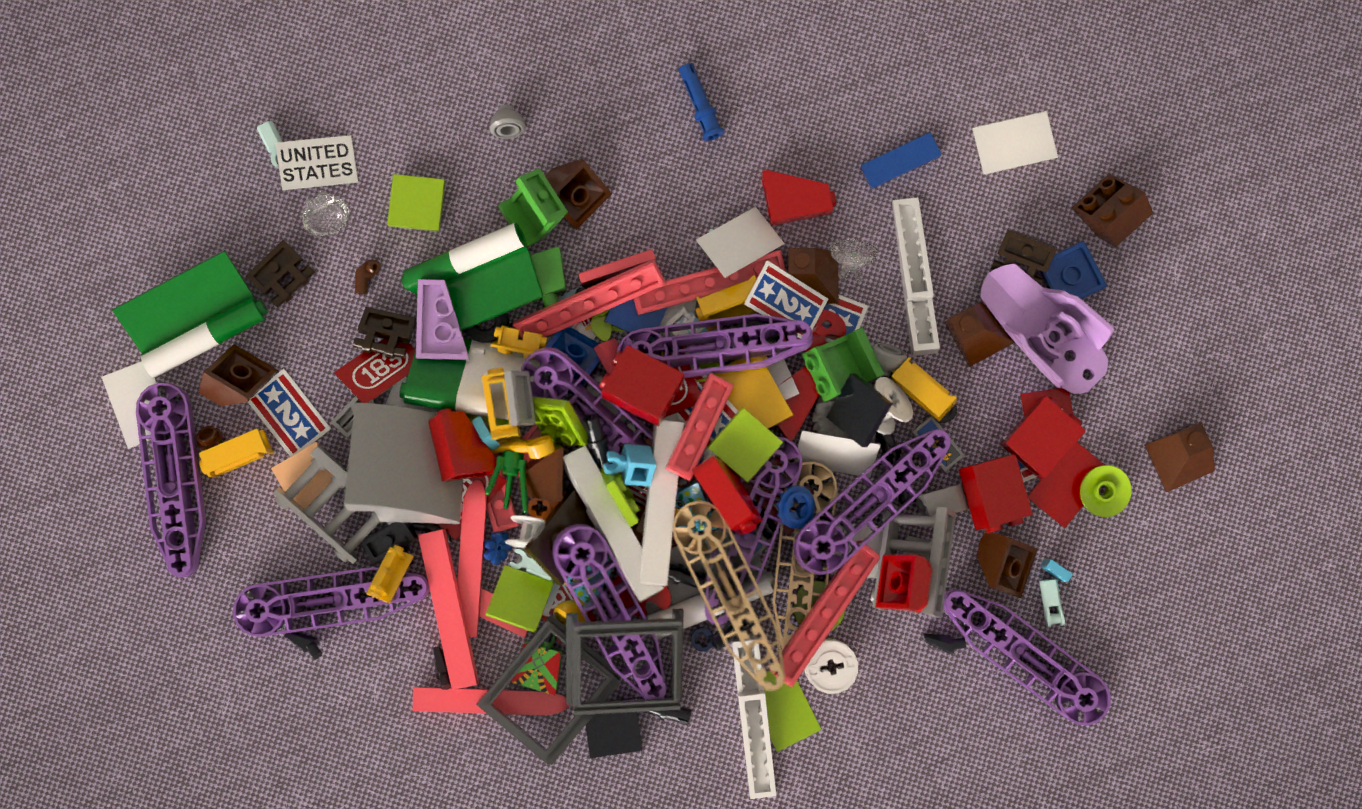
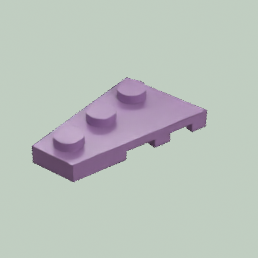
M418 279L417 359L470 360L445 280Z

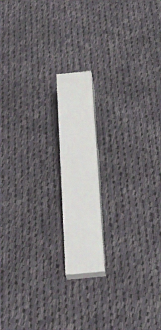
M917 197L893 200L892 206L911 356L936 354L940 349L932 300L934 294L919 199Z
M662 420L659 427L654 425L652 453L656 462V468L651 485L647 486L640 584L667 586L678 475L666 470L665 467L683 431L684 423Z
M583 446L563 456L564 471L587 508L586 513L595 528L607 542L639 602L663 590V586L639 583L642 547L605 486L602 475L587 447Z
M754 634L748 635L750 639H744L746 645H749L753 640H757L758 636H754ZM735 638L732 641V649L736 656L741 659L747 656L740 639ZM759 643L755 644L751 649L753 658L758 660L761 659ZM734 658L750 799L776 796L764 688ZM749 658L742 661L756 675ZM761 664L756 665L758 670L762 668Z

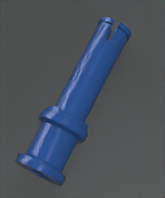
M688 63L681 66L678 71L696 112L694 118L701 126L704 134L702 136L703 140L707 142L721 137L725 130L718 123L716 109L710 106L694 64Z

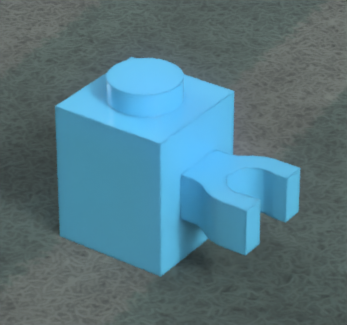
M624 444L622 455L613 451L607 452L608 462L614 463H604L603 469L605 474L621 472L625 485H651L656 462L650 446Z

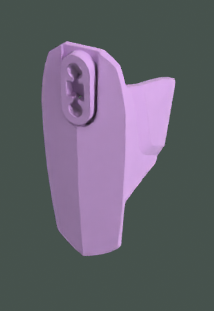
M1016 264L1001 266L986 275L981 286L980 299L1014 342L1055 386L1061 387L1072 394L1085 393L1106 375L1108 358L1102 346L1110 339L1114 328L1078 296L1068 294L1064 290L1043 288ZM1066 351L1072 354V361L1065 359ZM1084 370L1090 373V377L1087 380L1083 377Z

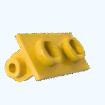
M502 325L495 328L494 337H498V340L491 343V347H496L498 352L504 354H512L513 351L523 353L522 357L527 358L536 349L544 348L548 338L543 337V334L524 331L523 340L518 339L520 329Z
M394 545L393 548L389 547L366 594L391 603L414 556L403 552L404 549L398 545Z

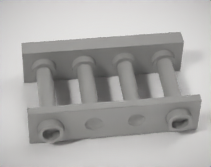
M319 444L310 453L314 457L311 460L313 463L286 491L278 487L273 492L276 496L274 500L283 509L287 510L290 508L336 549L334 553L343 562L346 563L349 560L354 564L358 556L353 551L379 523L383 524L384 522H380L376 513L371 512L372 516L344 544L333 533L354 511H347L344 506L326 527L313 517L340 487L343 489L346 486L348 470ZM326 468L334 475L331 478L332 482L304 509L293 498L320 470L324 471Z
M891 503L896 510L899 508V506ZM937 507L936 514L933 517L901 514L900 512L884 527L876 585L871 593L873 608H875L883 555H895L896 550L929 553L932 576L930 579L928 604L923 609V614L942 618L956 517L954 511L944 507ZM887 509L883 512L882 522L891 515ZM899 524L932 527L934 530L933 540L930 543L897 540Z

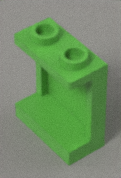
M540 168L520 176L515 181L519 187L510 199L498 205L509 225L516 222L520 226L528 247L544 240L568 213Z
M863 327L822 346L814 347L802 354L806 368L810 371L816 384V389L824 402L841 394V389L850 373H856L867 383L885 375L876 359L875 352Z

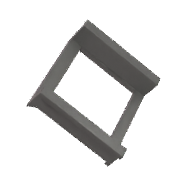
M672 609V618L598 622H579L577 613H566V705L572 704L573 714L680 710V699H682L684 610ZM672 633L671 698L581 702V637Z
M551 614L544 622V625L476 705L547 765L550 764L552 766L594 714L575 715L549 748L546 749L492 704L551 632L566 644V626ZM581 639V658L606 678L587 702L606 701L621 683V676L611 668L606 659Z

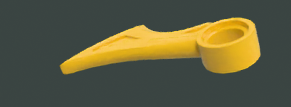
M549 435L526 440L521 439L520 436H511L498 440L501 446L495 450H490L492 454L503 453L504 451L528 452L531 459H537L551 454L555 451V447Z

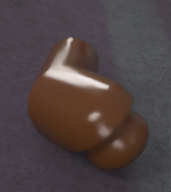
M369 259L356 269L355 294H368V281L381 270V264L377 260Z

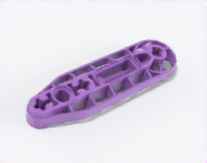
M752 314L638 329L630 332L621 340L617 353L618 351L623 352L625 347L629 345L643 353L647 352V355L672 368L694 365V370L682 371L684 378L709 375L710 373L719 374L767 367L798 352L807 350L813 342V333L811 327L804 321ZM764 321L770 322V324L748 327L747 322ZM743 323L742 328L726 330L721 328V325ZM717 326V331L696 333L697 328ZM691 329V334L670 337V332ZM658 333H665V337L662 338ZM798 333H803L802 339H797ZM784 334H788L789 341H786ZM649 336L655 337L651 344L647 342ZM770 336H779L780 338L776 343L767 342ZM758 337H760L762 345L758 344L760 343ZM750 339L751 341H749V345L744 346L746 340ZM689 346V348L680 349V347ZM669 349H673V355L671 356ZM665 350V356L658 355ZM690 352V354L681 355V353ZM773 355V357L764 361L751 363V357ZM743 358L747 360L746 364L725 366V361ZM720 361L721 367L699 369V364Z
M550 347L536 349L528 355L521 367V371H529L530 377L534 376V381L530 382L532 397L568 400L584 428L585 425L582 421L583 417L586 416L584 413L595 415L596 413L593 411L595 410L602 417L599 419L603 432L607 434L609 439L607 443L609 451L622 455L624 447L621 444H626L627 442L633 445L649 446L639 437L641 432H644L653 441V432L631 412L613 404L619 410V412L614 414L599 401L602 398L600 384L568 355L556 348ZM550 354H554L553 360H549ZM532 357L540 363L537 369L528 361ZM547 370L552 373V375L548 378L543 376L544 372L546 373ZM575 371L580 375L577 379L574 378ZM584 378L600 394L595 397L579 382ZM570 389L573 392V394L569 397H566L565 395ZM579 396L586 403L583 404L577 397ZM574 401L581 407V410L573 404ZM622 414L638 427L635 432L619 419Z
M156 383L148 386L141 392L136 402V418L150 530L167 564L168 571L176 577H188L194 574L199 567L206 526L192 404L189 396L182 388L170 383ZM164 386L166 397L159 396L158 388ZM178 394H180L182 396V399H180L178 402L172 399ZM167 405V410H164L163 413H161V408ZM188 425V430L182 429L183 427ZM145 429L150 431L151 435H146ZM189 433L191 456H186L183 434ZM171 434V439L164 440V435ZM146 439H151L154 461H149ZM165 445L167 446V454H168V455H166V457H165V449H164V446H165ZM171 445H173L174 455L171 453ZM192 459L194 482H189L186 460ZM150 465H155L157 487H152ZM191 485H195L197 508H192ZM158 490L160 513L155 514L153 491ZM180 509V514L174 515V510ZM193 511H198L200 522L197 534L195 533ZM161 516L164 539H162L157 529L156 517ZM182 523V526H174V524ZM179 531L184 535V541L181 545L176 541V535ZM178 550H186L184 553H178ZM186 561L187 566L180 567V562Z
M939 429L931 430L888 449L801 528L795 537L793 545L794 555L799 565L810 573L821 575L832 573L845 564L928 487L950 448L951 440L949 435ZM935 438L938 439L939 442L936 444V448L930 449L929 451L925 449L930 447L935 442ZM920 439L912 447H909L907 445L913 441ZM901 447L905 453L891 465L885 457L893 450ZM914 453L918 454L921 458L920 467L915 466L912 462ZM881 462L886 471L874 482L870 481L865 475ZM904 470L908 471L900 476V482H895L896 473ZM924 473L927 478L921 488L914 492L910 484ZM862 480L867 488L853 500L847 492ZM905 491L911 497L896 510L891 502L900 493ZM870 493H872V496L868 499V501L865 502L858 510L853 512L854 515L849 520H847L845 516L851 510H853L862 500H864ZM843 497L848 505L833 517L827 510ZM878 500L879 504L853 527L851 522L856 518L859 519ZM886 508L891 515L881 525L876 527L871 520ZM822 514H823V515L825 516V518L828 520V522H827V521H817V522H815ZM838 523H839V524L844 528V530L846 531V534H845V535H844L843 531H842L838 526H836ZM867 525L873 532L857 546L852 537ZM824 543L826 546L823 548L825 552L818 553L816 548H819V546H816V544ZM849 544L853 550L847 555ZM835 551L841 552L842 555H841V556L835 555L834 552H835ZM810 556L812 559L804 564L803 561ZM826 559L828 571H823L821 560Z
M778 437L782 442H785L783 450L781 451L779 447L753 476L755 480L750 479L747 482L754 485L750 494L752 501L755 495L760 497L758 505L755 506L759 514H761V506L764 499L770 500L757 535L751 534L754 530L740 535L730 529L735 534L734 538L748 567L759 572L756 580L757 584L782 522L781 518L769 515L776 495L784 493L779 489L787 488L791 484H793L792 487L796 486L802 468V457L799 449L793 442L783 437ZM778 457L780 458V464L783 466L773 469L771 468L772 463L769 460L772 458L774 461V458ZM798 458L799 462L788 463V459ZM784 472L788 474V476L791 478V481L788 482V480L783 476ZM771 475L772 478H771L770 483H769V485H768L767 482H768L769 476ZM759 484L767 489H773V493L769 494L759 490ZM767 519L778 522L770 544L760 540ZM758 543L769 547L761 569L750 565ZM734 544L730 546L727 554L729 561L731 558H736L739 555ZM716 549L714 552H712L710 559H713L715 555L718 556L721 553L717 552ZM725 561L722 566V571H726V569H728ZM746 568L736 573L741 574L740 579H738L741 586L747 573ZM707 573V583H708V582L711 581V579H710V577H709V575H708V573ZM726 574L728 579L734 581L731 574ZM718 577L716 582L720 588L722 581ZM753 585L748 592L744 591L745 595L751 593L755 586ZM708 586L706 587V599L711 608H717L720 599H715V596L718 593L714 587L709 599ZM737 586L735 589L736 596L740 593ZM722 592L725 599H731L728 597L727 594ZM705 603L706 618L709 622L715 624ZM726 612L725 616H719L716 620L719 625H722L730 618Z
M575 524L566 527L560 532L553 543L552 555L585 621L590 622L585 612L593 608L596 609L602 621L631 620L630 617L636 612H639L642 620H646L639 603L602 535L596 529L584 524ZM579 547L584 549L581 556H578L576 551ZM558 549H566V554H558ZM607 553H608V555H609V557H610V559H611V560L608 561V562H606V560H607ZM572 560L576 565L571 572H568L566 568ZM586 565H590V571L587 570ZM613 566L623 582L617 586H613L606 573ZM566 575L576 580L569 583ZM605 583L620 613L617 614L606 591L602 590L600 585ZM582 585L590 598V601L583 606L573 590ZM596 587L599 591L598 595L600 599L603 601L608 611V614L611 617L609 619H607L601 605L599 604L592 590ZM625 589L634 603V606L625 609L618 596ZM649 634L610 636L614 645L607 651L599 637L594 636L611 668L644 699H659L665 696L666 684L659 642L655 634H650L654 645V652L648 653L642 641ZM629 638V642L634 649L633 651H630L626 646V640ZM618 653L626 666L621 672L613 665L609 658ZM639 660H645L642 668L635 669V665ZM631 675V677H632V679H633V681L635 682L636 685H634V684H633L628 678H626V677H628V676ZM647 678L653 682L654 688L651 690L648 682L645 680Z
M375 566L266 582L246 587L238 594L233 604V616L236 625L244 633L250 636L264 637L380 620L424 599L429 594L430 588L425 575L406 571V576L403 577L396 596L392 599L391 603L378 600L372 596L366 599L360 597V593L363 591L367 592L372 581H366L365 571L378 570L379 567ZM359 572L360 583L341 586L340 574ZM333 576L334 587L315 590L313 578ZM307 579V591L289 594L287 582ZM416 582L417 584H422V589L418 590V593L417 590L405 591V586L414 585ZM281 583V591L279 588L272 586V584ZM267 588L272 590L269 598L263 597ZM250 591L256 599L250 601L246 593ZM327 592L334 593V596L307 599L305 602H299L298 598L300 596ZM287 598H288V601H289V604H290V613H288V607H289V606H288V603H287V600H286ZM410 601L409 603L399 608H396L397 602ZM335 603V607L300 612V606L307 605L312 607L314 605ZM390 605V612L382 616L371 617L370 606ZM264 607L265 612L257 613V608ZM363 608L364 619L345 621L344 610ZM245 611L246 614L240 615L239 612ZM337 611L339 622L319 625L318 614ZM311 615L313 626L293 629L292 618ZM285 623L287 630L278 631Z
M950 589L945 592L943 609L970 647L1067 720L1077 725L1089 726L1099 722L1106 716L1110 708L1111 695L1108 686L1099 676L1006 606L959 589ZM970 597H974L985 602L981 606ZM951 598H958V602L967 608L963 611L961 608L953 606L952 601H950ZM990 604L997 605L1009 613L1003 622L987 610ZM980 611L982 621L977 625H973L971 616L974 612ZM955 618H957L959 621L966 625V628L964 630ZM1013 618H1016L1030 629L1024 638L1009 627ZM990 625L992 628L1000 630L1002 637L1000 639L995 638L996 635L986 628ZM971 630L987 641L982 651L974 646L967 636ZM1035 633L1052 645L1046 653H1043L1030 643ZM993 646L1008 657L1003 667L986 655ZM1028 647L1056 669L1053 672L1049 671L1045 664L1038 661L1025 649ZM1056 649L1073 661L1067 669L1051 659ZM1021 656L1022 658L1033 664L1035 667H1037L1038 670H1040L1041 672H1046L1048 675H1050L1048 680L1043 678L1041 675H1039L1037 672H1035L1033 669H1031L1018 658ZM1014 662L1029 673L1024 683L1008 671ZM1077 666H1079V667H1081L1083 670H1085L1086 672H1084V671H1076V672H1074V671H1075V669L1077 668ZM1063 675H1065V677L1059 682L1058 686L1056 687L1058 681L1061 679ZM1035 679L1051 689L1045 699L1029 687ZM1080 694H1084V697H1087L1085 702H1081L1082 700L1079 699ZM1054 698H1055V702H1056L1057 708H1056L1054 705L1051 704V701H1052ZM1069 701L1072 706L1063 709L1062 704ZM1096 706L1101 709L1100 712L1095 710ZM1078 709L1085 712L1083 721H1078Z

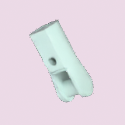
M1057 579L1040 580L1046 627L1051 628L1053 624L1064 626L1065 618ZM1056 606L1057 613L1050 614L1049 607Z

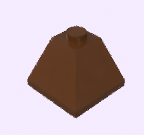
M583 159L552 168L545 175L568 211L563 218L576 230L612 195L611 191Z
M788 248L787 273L828 298L826 304H839L838 252L818 248Z
M983 301L944 322L969 367L1015 343Z
M233 344L203 372L199 393L220 406L246 403L277 374L278 370Z
M1202 422L1187 425L1144 445L1166 492L1215 471L1213 446Z
M553 442L555 451L551 454L531 459L526 464L527 497L562 501L563 447L559 443ZM519 475V487H520V489H521L520 475Z
M984 530L976 555L989 587L1018 598L1022 597L1038 549L1013 538L994 532L987 533Z

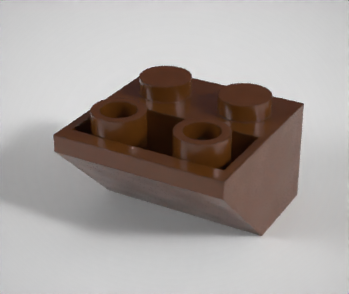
M1110 173L1072 207L1073 211L1098 238L1115 248L1153 214L1145 192Z

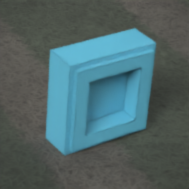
M481 416L472 420V424L481 440L490 450H495L501 446L498 440L491 439L490 426Z
M1045 558L1040 565L1043 570L1059 581L1069 582L1073 576L1071 572L1052 559Z

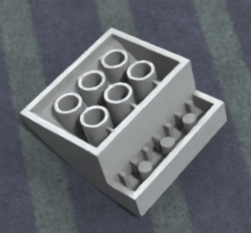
M355 403L344 505L347 511H372L376 513L380 522L460 524L463 479L442 482L428 423L437 414L393 405Z

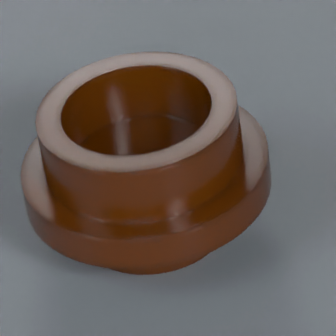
M206 426L196 435L197 445L202 450L212 448L220 444L223 434L218 428Z

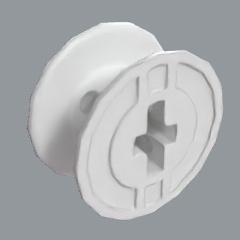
M880 377L875 382V389L893 404L877 432L883 435H890L895 430L894 418L901 422H908L913 417V409L907 395L899 385L887 377Z
M521 515L511 516L512 521L522 525L519 540L508 539L505 540V543L524 550V547L545 520Z
M825 639L804 671L810 683L817 690L827 694H838L847 690L855 682L858 674V661L854 652L844 642L836 639ZM830 659L835 664L841 663V666L833 667V672H830L827 668L820 669V666L828 665L827 661Z

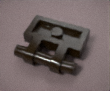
M1008 228L997 253L1007 258L1004 263L994 259L991 269L994 270L1017 261L1027 265L1028 268L1024 272L1041 285L1043 278L1034 275L1036 269L1047 273L1057 247Z
M282 240L246 277L264 295L274 290L277 295L271 302L279 308L285 301L288 303L293 298L292 294L298 288L310 282L309 278L315 271L309 265L300 271L296 266L303 259L286 241ZM291 273L295 278L283 287L280 282Z
M365 307L358 325V332L366 336L365 339L355 337L353 347L362 349L364 353L371 354L376 352L385 354L387 358H405L407 349L397 346L399 342L410 343L417 324L416 317ZM378 337L389 341L388 344L375 342V339Z

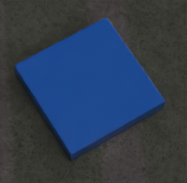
M1085 241L1055 254L1047 273L1040 271L1048 289L1064 290L1068 294L1078 296L1080 299L1107 287Z
M632 299L611 308L604 322L628 333L643 328L659 327L667 308L637 315ZM649 336L647 342L652 343L654 337Z

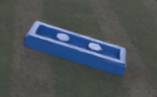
M931 132L862 164L860 168L872 190L941 157L942 154Z

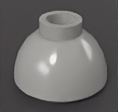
M501 105L490 122L491 134L500 139L516 138L524 133L526 129L524 119L511 105Z
M876 343L872 346L876 359L885 374L883 376H890V373L898 369L907 359L906 353L893 345Z

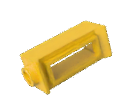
M755 275L748 281L746 280L699 299V296H697L696 299L699 307L695 311L699 321L758 313L744 304L757 280ZM717 326L707 328L709 331L716 329Z
M910 357L898 369L892 371V380L938 422L957 403L956 396H950V392L915 362L911 364Z
M503 368L487 370L488 375H482L481 378L491 439L500 440V438L521 436L520 427L511 426L504 370ZM503 382L509 424L497 426L490 384Z
M257 428L200 452L201 460H199V465L205 475L217 478L219 477L218 475H223L263 458L264 453L274 454L265 430L259 431Z

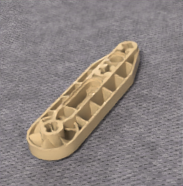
M814 461L802 463L800 480L797 481L796 486L804 487L805 484L808 486V482H814V486L818 487V491L814 490L812 494L815 501L814 514H818L829 504L820 497L821 493L830 499L831 502L837 496V482L832 471L824 464ZM812 465L814 466V475H811ZM787 476L788 482L791 481L789 476ZM828 478H832V481H830V482H828V483H826V484H823V483L821 482V481L826 480V479H828ZM793 501L792 507L796 509V507L799 506L800 503ZM836 503L833 504V509H832V516H833V517H835ZM781 522L773 608L783 650L793 634L788 635V629L796 631L798 628L791 624V614L799 611L806 617L811 610L812 596H820L821 593H813L814 573L806 571L796 562L794 548L791 563L780 562L782 539L792 540L794 545L795 537L799 532V528H795L794 537L782 536L783 524ZM779 565L791 567L789 590L777 589ZM822 567L823 570L828 571L827 567ZM829 573L826 574L825 588L828 585ZM798 585L804 586V590L808 591V596H803L802 605L807 604V610L800 607L790 608L791 602L797 604V595L792 592L798 589ZM776 592L788 593L786 616H778L775 604ZM779 619H785L784 637L781 633Z
M695 501L688 503L678 511L674 518L673 533L677 545L728 651L761 687L770 691L777 690L783 685L785 680L778 626L730 527L720 512L709 502ZM689 507L692 508L695 515L694 517L692 516ZM712 508V509H714V511L712 512V514L710 515V517H709V519H708V518L706 517V515L708 514V512H709L710 509ZM701 521V525L706 523L707 527L704 528L705 533L703 535H699L698 532L696 534L693 533L692 530L696 528V522ZM676 526H685L687 528H679ZM712 527L724 528L723 532L712 531ZM727 529L732 541L721 545L725 539ZM693 539L688 548H686L690 540ZM706 539L711 547L710 550H708L704 540ZM732 544L735 545L744 563L743 566L733 570L724 551L726 547ZM719 549L720 555L706 561L704 555ZM683 550L693 555H699V557L688 561ZM722 559H724L740 592L738 596H736L735 591L732 589L725 570L722 571L718 563ZM702 560L711 579L710 582L700 586L691 567V564ZM715 564L719 572L717 575L721 579L728 597L731 598L730 600L725 601L709 565ZM745 568L756 588L755 591L746 595L735 574ZM712 584L723 604L722 607L712 611L702 590ZM756 593L759 594L768 613L767 616L757 619L747 599ZM723 609L726 610L735 629L734 632L725 636L714 615ZM769 617L775 627L777 639L772 644H769L759 622ZM743 619H746L748 622H754L755 626L752 627V632L754 636L760 633L761 639L753 640L749 645H746L744 639L750 638L746 631L741 632L739 629L742 626ZM736 633L747 656L741 659L730 649L726 638ZM758 643L763 644L767 649L766 656L760 660L753 658L751 654L752 647ZM775 645L778 646L780 663H778L771 648ZM749 658L756 675L742 661ZM772 658L774 663L768 665L772 672L777 671L779 674L775 678V684H772L770 681H764L763 678L767 673L764 667L758 670L757 664H763Z

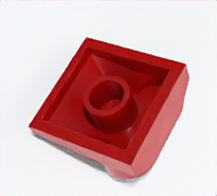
M883 555L875 608L915 613L921 612L928 604V593L932 576L930 562L925 557L918 555Z

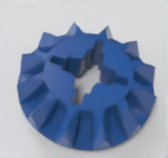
M794 486L787 487L784 493H780L781 499L776 505L779 507L777 516L781 518L782 524L790 528H801L807 524L813 517L815 510V501L811 492L805 487ZM793 501L800 503L799 506L796 507V512L789 511L790 508L793 506Z

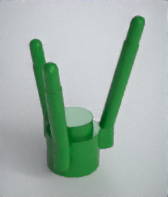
M504 451L502 457H497L496 467L485 494L489 495L502 468V473L508 475L503 506L504 509H508L513 476H518V471H520L523 512L527 513L528 497L525 471L527 461L523 460L524 455L521 453Z

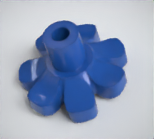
M493 532L491 535L492 540L486 539L484 541V549L487 550L484 553V557L487 560H491V564L499 565L501 560L504 561L507 558L508 554L506 551L512 549V546L505 543V540L509 539V535L505 532Z

